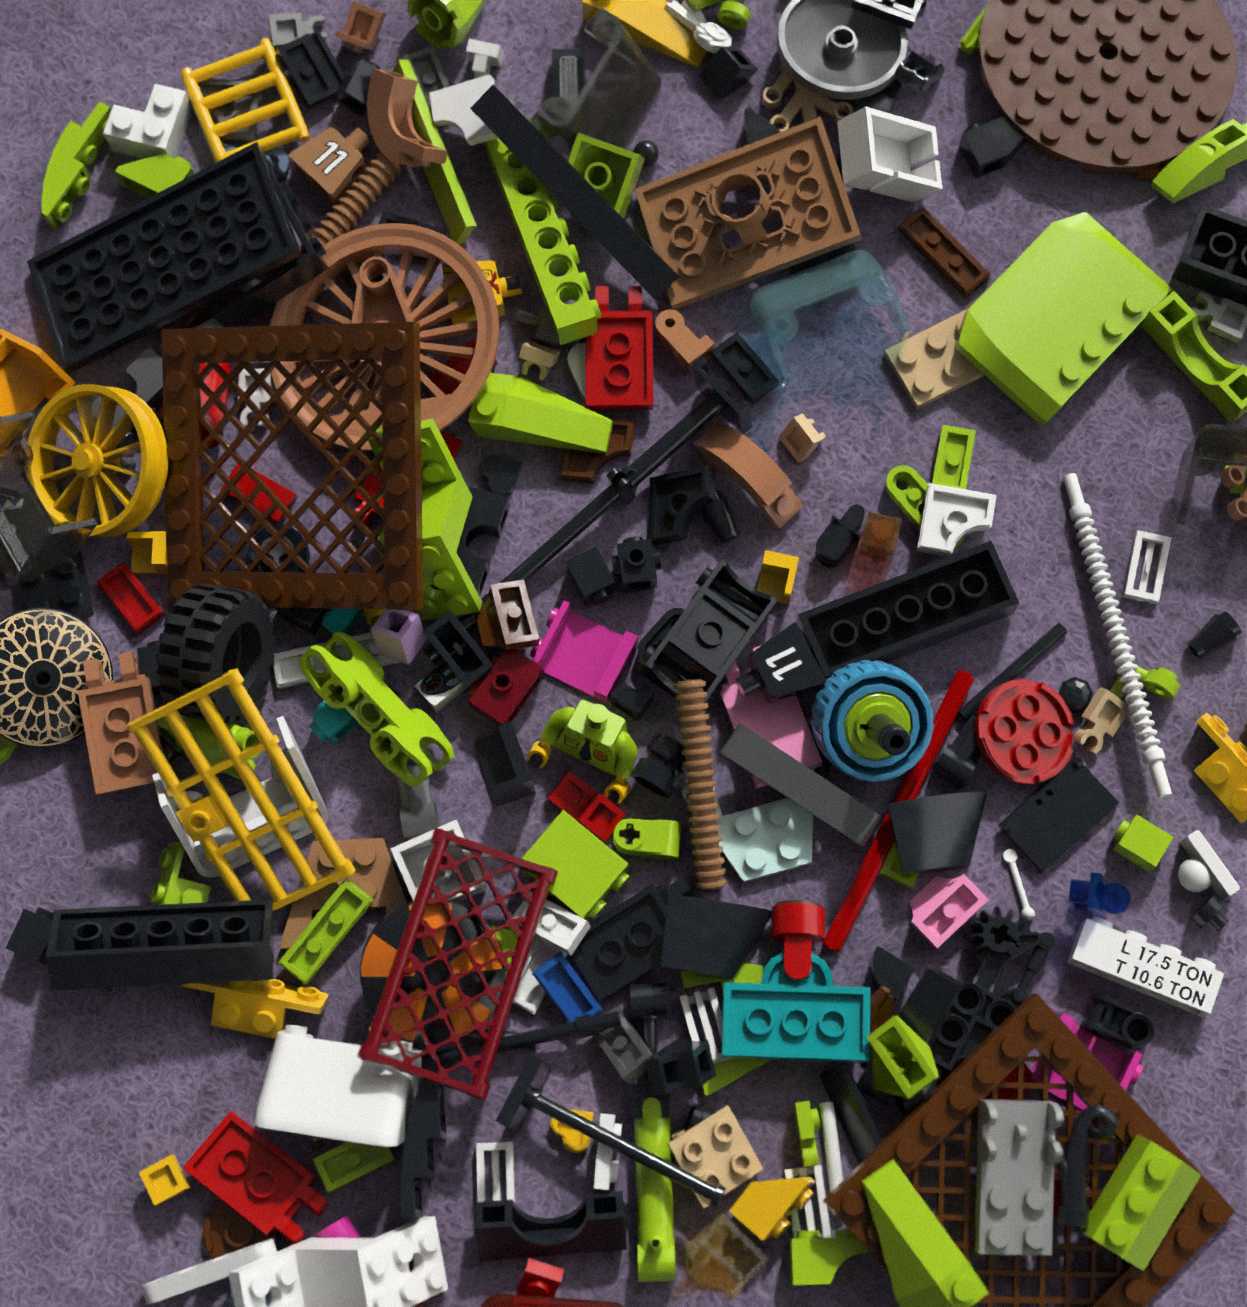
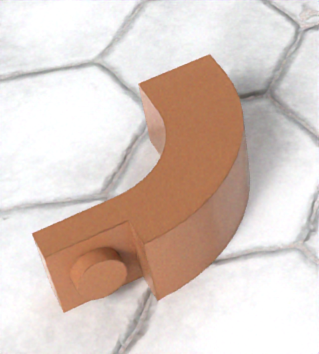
M373 68L368 88L367 115L371 134L379 150L386 158L399 165L430 167L431 162L445 164L448 151L421 139L413 125L412 104L418 81L396 72Z
M716 421L693 443L708 465L713 467L714 470L731 477L752 497L774 527L780 529L803 507V504L789 487L792 482L761 448L733 427Z

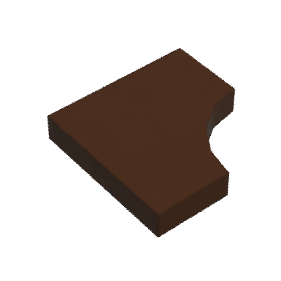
M608 418L613 421L607 454L563 449L560 480L594 484L598 471L606 462L616 457L631 456L635 421Z

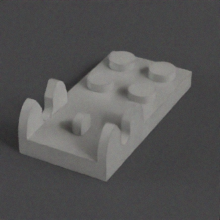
M978 1100L976 1253L1052 1255L1054 1164H1058L1063 1156L1061 1145L1055 1140V1128L1060 1127L1064 1121L1063 1112L1057 1103L1051 1101Z

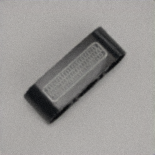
M584 48L552 49L554 138L577 137L578 133L587 136Z

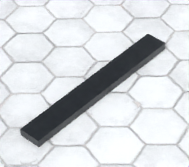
M494 84L474 103L470 109L654 300L657 301L680 278L661 256Z

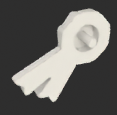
M675 0L672 3H666L664 9L694 31L693 37L702 48L716 54L722 46H731L732 37L727 34L723 27L707 22L702 11L698 10L695 12L687 0H683L681 5Z

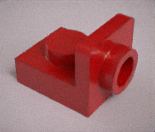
M528 1258L518 1282L512 1307H551L553 1298L560 1286L564 1269Z

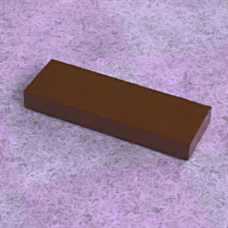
M923 206L899 225L898 231L965 299L990 278L991 274Z

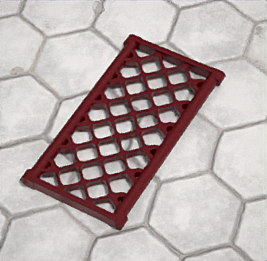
M435 828L430 841L433 846L366 1043H361L357 1057L362 1061L377 1063L457 1090L477 1100H486L490 1088L487 1085L489 1075L549 887L554 885L558 871L456 836L443 829ZM448 844L470 851L472 854L456 861L446 850ZM481 856L504 863L505 867L490 873L486 870ZM443 859L446 860V864H445V865H441L442 862H443ZM474 859L483 873V878L468 884L463 880L458 866ZM515 868L538 875L536 883L522 884L515 872ZM452 870L460 883V889L449 894H443L439 887L435 885L438 873ZM508 871L511 873L517 889L502 896L498 893L492 878ZM486 882L494 895V901L480 907L475 904L470 894V888L479 883ZM530 890H533L532 896L529 894ZM433 892L435 897L433 899H430L431 894ZM459 893H464L472 907V911L461 917H454L447 904V899ZM515 894H520L529 903L525 917L511 918L504 905V900ZM441 904L449 917V922L436 929L431 928L429 923L423 919L427 906ZM498 905L505 916L506 923L495 929H489L482 918L481 911L490 906ZM470 916H475L483 929V935L468 941L464 938L458 923ZM520 923H522L521 930L518 927ZM420 927L423 928L422 933H419ZM447 927H453L461 944L448 952H444L435 934ZM504 928H510L513 934L518 937L514 951L500 952L493 939V934ZM430 938L438 952V956L426 963H421L412 954L415 941ZM481 939H487L495 953V957L479 964L470 950V945ZM459 950H464L472 963V969L460 975H455L447 961V956ZM509 957L512 958L510 964L507 961ZM410 961L412 965L408 968L407 965ZM436 961H441L449 974V980L438 986H431L424 973V967ZM493 962H498L507 971L503 985L490 987L481 970ZM417 972L426 986V991L414 998H409L400 989L404 974L408 975ZM475 973L478 975L484 991L473 998H466L458 983L459 979ZM452 984L460 996L461 1003L451 1009L444 1010L435 992L446 985ZM497 992H501L499 999L496 996ZM397 995H398L399 998H400V1001H399V1002H395V1001H396V998H397ZM424 996H430L438 1010V1014L422 1022L418 1019L412 1003ZM486 996L496 1008L492 1020L479 1022L476 1020L470 1004ZM406 1007L415 1025L402 1033H397L388 1024L393 1009ZM459 1008H465L473 1025L471 1028L457 1034L452 1030L447 1015ZM437 1019H441L449 1032V1039L437 1045H432L424 1032V1026ZM486 1027H489L488 1033L485 1032ZM386 1030L388 1032V1036L386 1038H383ZM412 1031H418L426 1044V1050L414 1057H409L405 1053L400 1039ZM471 1031H475L485 1041L481 1055L467 1057L459 1044V1038ZM391 1042L395 1043L403 1057V1061L379 1054L380 1045ZM447 1043H453L461 1057V1062L449 1069H444L435 1051ZM428 1054L432 1057L438 1073L414 1066L412 1062ZM474 1062H478L476 1069L474 1068ZM463 1066L474 1077L470 1085L449 1078L447 1074Z

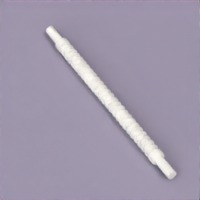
M1071 473L1063 477L1071 504L1069 514L1071 520L1076 522L1074 529L1079 530L1076 537L1082 539L1079 542V546L1084 548L1081 554L1087 557L1084 564L1090 566L1087 569V573L1092 575L1089 581L1095 584L1092 591L1098 593L1095 596V600L1100 602L1097 608L1103 611L1100 618L1106 620L1103 627L1109 630L1106 632V637L1111 638L1108 645L1114 647L1111 655L1117 657L1114 660V664L1120 667L1116 672L1122 675L1119 680L1121 684H1125L1122 692L1128 694L1125 697V701L1131 704L1128 706V711L1133 712L1130 719L1136 721L1133 729L1139 731L1136 739L1142 741L1139 744V748L1144 749L1141 755L1143 763L1149 766L1158 798H1167L1172 796V792L1163 765L1165 754L1162 748H1158L1161 741L1155 739L1158 731L1152 729V726L1155 724L1153 720L1149 719L1152 712L1146 710L1149 702L1143 700L1146 697V693L1141 692L1144 685L1138 682L1141 675L1135 673L1138 665L1132 663L1135 660V656L1130 655L1133 648L1127 645L1130 638L1124 636L1127 629L1121 626L1124 623V619L1119 618L1121 610L1116 609L1119 602L1113 599L1116 592L1110 590L1113 587V583L1108 581L1111 575L1105 572L1108 565L1102 563L1105 560V556L1100 554L1103 548L1097 545L1100 539L1094 536L1097 533V529L1092 528L1094 520L1089 519L1092 516L1090 505L1084 502L1077 475Z

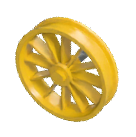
M82 384L61 391L42 408L32 426L27 442L26 474L28 485L37 507L54 526L64 532L77 536L115 537L123 535L137 528L150 516L163 493L168 473L167 442L157 416L139 396L117 387ZM102 397L96 423L91 399ZM118 404L126 411V413L119 420L116 426L112 429L116 406ZM76 407L82 433L68 417ZM135 426L139 441L115 450L130 429ZM61 428L76 445L74 451L56 445ZM141 450V470L136 471L134 470L136 460L132 457L123 456ZM54 451L71 456L72 465L54 471ZM117 471L139 478L133 496L115 475ZM76 473L75 478L60 495L55 480ZM111 490L126 507L117 517ZM81 493L77 516L75 517L68 508ZM97 499L102 524L93 526L91 521Z

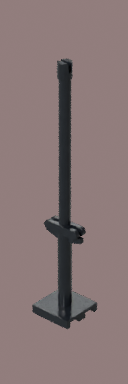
M702 357L692 367L697 389L706 399L630 466H624L621 471L617 467L613 468L607 474L610 486L500 583L523 579L524 582H527L619 499L625 505L630 504L635 499L634 491L638 485L719 413L736 430L744 435L752 428L749 404L745 400L739 403L732 395L731 386L722 377L716 379L709 372L708 363ZM488 593L481 598L482 606L487 600ZM475 613L463 614L458 619L468 633L477 626ZM430 643L422 648L427 656L434 651ZM436 652L429 656L434 664L441 660Z

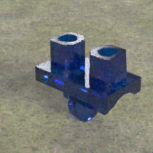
M1091 873L1090 881L1071 879L1069 901L1074 903L1076 910L1089 911L1093 917L1107 920L1106 912L1117 915L1125 912L1130 907L1131 894L1123 884L1117 882L1108 884L1102 873Z

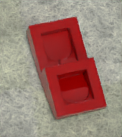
M570 771L565 772L546 797L554 806L561 811H566L604 842L613 833L616 825L626 816L625 812L600 792H595Z

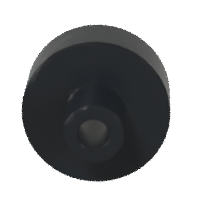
M1213 894L1190 919L1200 929L1209 922L1219 932L1229 922L1219 912L1226 903L1219 896Z

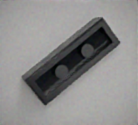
M841 1062L822 1072L820 1079L830 1101L834 1103V1110L860 1164L882 1142V1139L847 1062Z

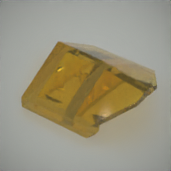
M721 1210L686 1246V1272L701 1287L724 1291L730 1295H736L770 1259Z

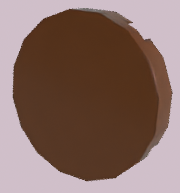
M220 1201L205 1219L202 1236L206 1251L214 1259L268 1239H273L274 1243H276L277 1230H274L269 1238H267Z

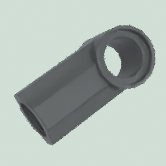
M419 766L407 767V770L413 776H420ZM397 776L402 804L399 812L404 838L418 837L440 827L439 821H437L435 802H432L429 777L420 786L413 787L404 783Z

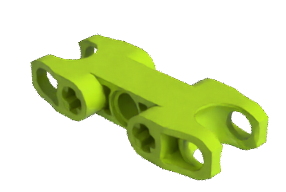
M338 631L331 636L323 647L313 645L299 659L301 671L319 696L333 708L340 709L345 707L370 734V746L374 755L387 769L407 785L413 787L420 786L433 773L432 770H442L455 757L452 745L444 736L439 726L423 710L417 708L409 709L383 682L384 671L380 663L350 635ZM336 642H341L347 647L348 657L346 660L336 652ZM312 656L318 657L325 665L326 670L324 673L316 672L311 666ZM429 744H436L441 748L443 752L442 760L435 759L427 749ZM409 758L419 766L420 776H413L407 770L406 764Z

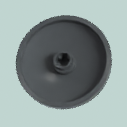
M792 0L785 8L779 22L777 50L787 72L806 89L833 99H860L878 93L897 77L894 73L898 65L905 59L908 39L906 28L851 8L853 0Z

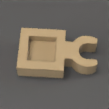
M1100 687L1081 716L1088 723L1085 727L1076 731L1073 741L1083 745L1090 736V743L1085 750L1097 754L1102 749L1104 734L1113 737L1129 712L1128 705L1109 690Z

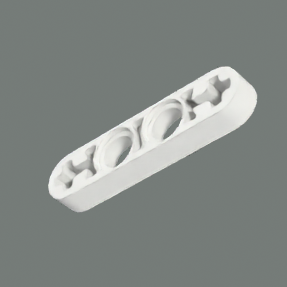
M268 1239L148 1282L141 1286L146 1304H152L229 1277L230 1271L277 1252L274 1240Z

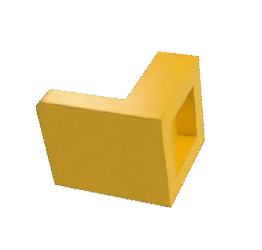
M166 531L127 532L126 540L132 546V573L167 574Z
M765 550L757 590L777 599L776 603L789 605L799 557Z

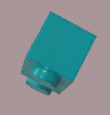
M332 609L331 612L327 611L322 617L321 626L331 636L338 631L347 633L362 616L364 609Z

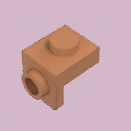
M353 1L343 32L337 30L335 37L345 40L343 47L361 53L363 48L373 51L386 14Z

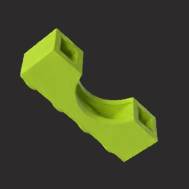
M1173 291L1148 311L1141 327L1232 424L1247 412V368L1244 364L1235 365L1226 361L1212 349L1199 328L1196 313Z
M819 1230L797 1231V1239H788L790 1285L831 1284L836 1270L846 1259L855 1254L870 1252L850 1230H834V1238H819Z

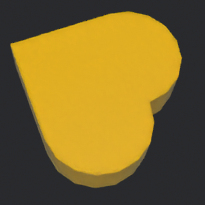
M569 1109L593 1122L594 1112ZM551 1117L550 1126L552 1131L557 1136L562 1137V1143L569 1152L574 1154L581 1153L588 1148L590 1137Z

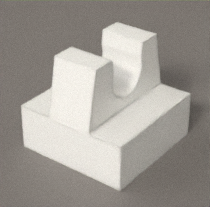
M474 39L468 40L466 53L469 60L473 61L472 71L475 72V77L479 78L488 75L491 65L501 67L504 54L500 45Z

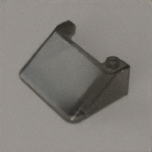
M602 7L587 22L584 31L608 48L573 105H570L563 98H548L529 118V121L567 160H569L578 133L626 149L662 86L659 74L620 21Z

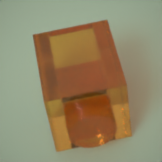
M868 512L858 556L892 563L902 519Z

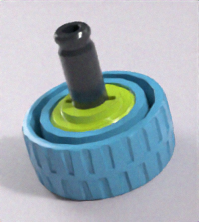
M862 660L858 663H850L842 669L835 671L831 677L826 679L827 682L823 683L821 689L818 690L811 709V727L813 728L814 740L825 758L847 776L849 775L856 780H866L868 782L888 781L912 769L925 754L932 739L931 735L934 729L933 709L930 707V700L923 691V688L902 669L883 661Z

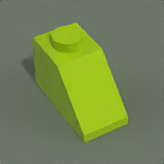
M164 153L118 166L115 171L122 186L146 198L194 174L193 167L187 160L179 156L172 158Z

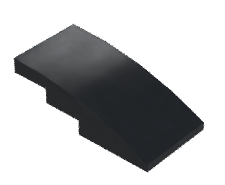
M428 1062L426 1070L438 1073L435 1063ZM424 1079L420 1083L414 1100L405 1137L401 1169V1218L404 1219L423 1217L421 1180L435 1179L433 1142L447 1141L444 1086Z

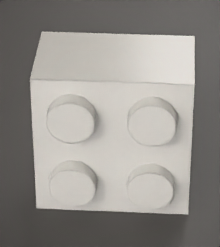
M457 820L438 827V829H443L456 836L465 838ZM434 830L391 848L393 857L413 901L433 846L430 841ZM448 844L446 850L456 861L472 854L470 851ZM443 859V862H442L441 865H445V864H446V860H445V859ZM474 859L458 866V870L466 883L470 884L482 878ZM452 870L438 873L435 885L439 887L443 894H449L460 889V883ZM485 882L471 887V896L485 891ZM432 892L430 898H434V897H435V895H434L433 892ZM459 893L447 900L460 902L467 899L464 893Z

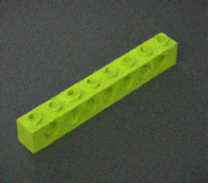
M499 138L483 142L559 344L563 345L598 333L597 319L602 318L596 299L590 300L587 292L591 291L585 271L579 273L576 264L580 263L575 245H568L565 238L569 236L564 217L558 218L555 210L559 209L556 197L550 191L547 192L546 187ZM532 192L530 195H524L525 193ZM537 219H544L540 222H534ZM546 246H555L551 249H544ZM557 273H566L563 276H554ZM568 300L576 301L573 304H565Z

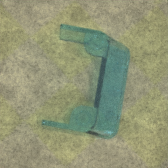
M855 250L760 287L752 294L749 303L750 312L775 375L779 379L781 388L788 386L790 374L778 346L786 344L795 338L798 331V321L794 313L796 311L857 288L865 304L871 307L885 306L899 342L906 340L911 327L894 285L875 257L868 251Z

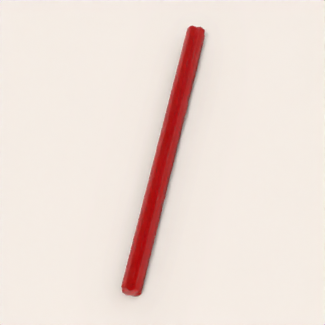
M963 670L957 671L933 719L934 729L930 744L923 757L912 769L907 771L892 803L916 798L974 681V677L970 673ZM888 812L822 943L823 947L831 952H840L894 843Z

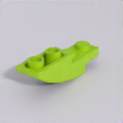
M101 101L98 102L82 126L70 120L52 152L43 182L42 215L53 229H56L60 222H65L72 212V205L79 196H84L90 187V180L92 178L86 165L94 162L98 154V148L106 139L103 132L112 110L110 106Z
M1232 119L1210 131L1172 160L1152 181L1151 187L1169 201L1175 203L1224 180L1227 168L1247 159V123L1241 125Z

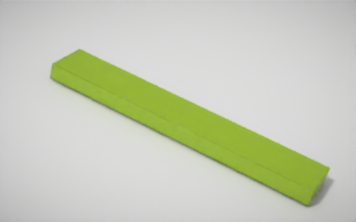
M409 59L398 60L392 72L418 81ZM418 83L412 104L414 128L421 139L446 150ZM447 154L445 164L431 162L430 167L423 166V169L452 240L457 244L465 243L476 227V222Z

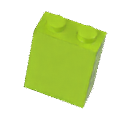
M564 810L522 857L524 860L557 870L558 874L555 883L550 885L548 894L571 913L585 920L589 917L595 920L607 905L603 901L611 890L617 893L630 878L626 874L629 870V864ZM521 870L536 883L538 875Z

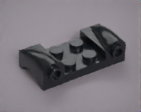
M723 559L720 560L713 570L706 567L695 582L700 587L678 620L658 647L655 649L650 645L638 661L643 665L639 672L673 698L679 694L678 689L674 688V684L678 681L702 679V681H706V686H703V692H707V697L704 698L705 703L777 602L775 597L762 593L746 584Z

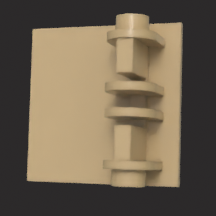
M729 1105L718 1110L686 1132L684 1129L675 1132L671 1136L673 1140L667 1143L680 1168L716 1187L719 1184L726 1187L724 1195L763 1170ZM695 1193L702 1208L710 1205V1200Z

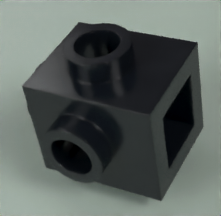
M630 537L624 539L623 543L617 544V555L611 556L614 576H621L623 593L657 588L656 570H661L662 565L659 549L652 550L651 539L643 540L642 537Z

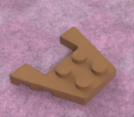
M384 838L334 840L344 858H349L356 870L351 876L346 878L374 899V902L368 909L386 908L387 915L394 909L407 903ZM313 841L307 862L316 877L319 878L335 869L319 842ZM301 879L298 887L304 885ZM344 879L333 882L293 902L280 942L281 950H289L314 918V912L320 911Z

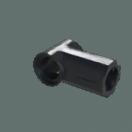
M971 715L952 745L948 744L932 768L933 771L962 789L979 764L977 760L982 755L976 740V716Z

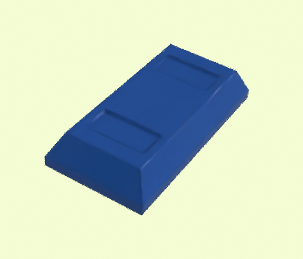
M561 951L532 973L567 1023L575 1021V1017L586 1014L594 1017L603 1010Z

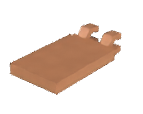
M132 651L118 654L122 679L105 682L101 661H98L97 658L83 661L87 685L82 686L83 690L78 691L95 793L98 796L153 785L152 775L158 773L133 732L129 733L126 725L155 710L150 679L145 674L139 675L137 657ZM155 720L146 726L163 752L158 721Z

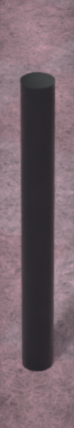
M1057 623L959 709L957 714L961 719L967 722L971 715H975L978 712L983 699L992 689L1002 683L1016 679L1067 634L1066 628L1062 624Z

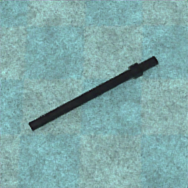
M616 1011L594 1017L586 1014L575 1017V1021L502 1037L497 1053L577 1035L579 1038L593 1036L595 1034L594 1031L621 1026L620 1013ZM484 1042L461 1046L467 1057L481 1055ZM457 1048L435 1052L441 1066L461 1062ZM430 1055L422 1056L421 1068L426 1070L428 1062H434Z

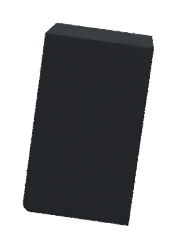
M512 722L498 726L500 733L475 741V746L496 807L536 793Z

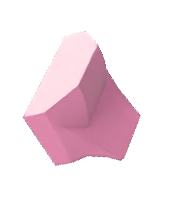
M964 874L954 879L936 876L909 901L913 913L911 924L936 950L988 901V898Z

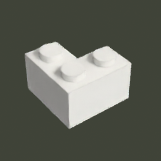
M155 84L145 112L113 105L103 134L111 150L114 152L143 159L162 153L175 158L188 126L193 107L186 91Z

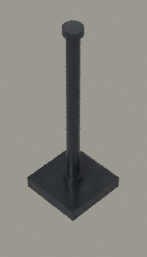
M532 1054L529 1055L496 1122L519 1134L529 1112L537 1109L710 1200L711 1206L718 1207L726 1187L720 1184L716 1187L542 1096L541 1089L552 1069L543 1060Z

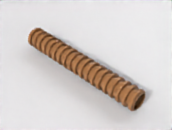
M378 152L376 155L377 160H372L370 167L364 169V175L357 177L358 183L353 182L351 184L352 190H346L344 193L345 198H340L338 200L339 205H334L332 213L326 214V221H320V228L313 230L312 237L317 236L324 246L331 240L350 232V228H355L357 226L356 220H362V213H367L370 209L369 205L376 203L375 198L382 196L381 190H387L388 182L392 183L395 180L394 175L401 173L399 164L393 163L382 152ZM301 244V245H300L301 254L304 255V254H306L307 252H306V250L304 249L303 245ZM297 257V258H295V259H293V260L287 262V265L290 264L291 262L295 261V260L298 259L299 257Z
M702 679L678 681L674 684V688L678 689L679 692L675 698L680 702V705L677 706V711L681 712L678 722H682V728H679V733L683 734L680 744L684 745L681 755L685 756L686 759L682 762V765L687 769V772L683 774L684 778H688V783H685V789H689V794H686V800H690V805H687V811H691L688 821L692 822V827L689 828V831L693 833L694 838H691L690 841L691 844L695 845V849H692V855H696V860H693V866L697 867V871H694V877L698 878L695 888L699 890L720 889L727 885V882L722 877L726 872L725 868L721 867V864L724 863V858L720 857L723 847L719 846L722 836L718 835L721 825L717 824L720 814L716 813L715 810L719 807L718 802L714 800L718 795L717 791H713V786H716V780H712V775H715V769H711L714 758H710L713 748L709 747L708 743L712 741V738L707 733L711 728L710 725L706 724V720L709 719V714H705L708 703H704L707 692H703V686H706V681H702Z

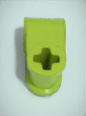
M628 818L616 825L613 833V845L621 854L646 856L653 859H662L663 856V860L679 859L680 822L661 819L642 820ZM626 829L633 830V836L639 837L633 839L630 845L625 844L624 837H619V835H625Z

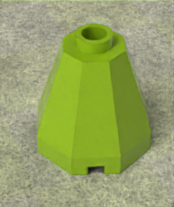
M408 0L407 11L411 18L416 15L419 23L415 27L419 35L438 50L444 49L449 46V49L463 42L487 0Z

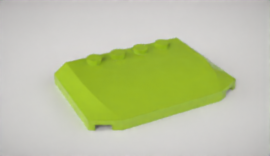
M1080 213L1052 222L964 314L961 324L962 329L955 349L1044 427L1146 318L1148 311L1161 302L1172 291V288L1088 213Z

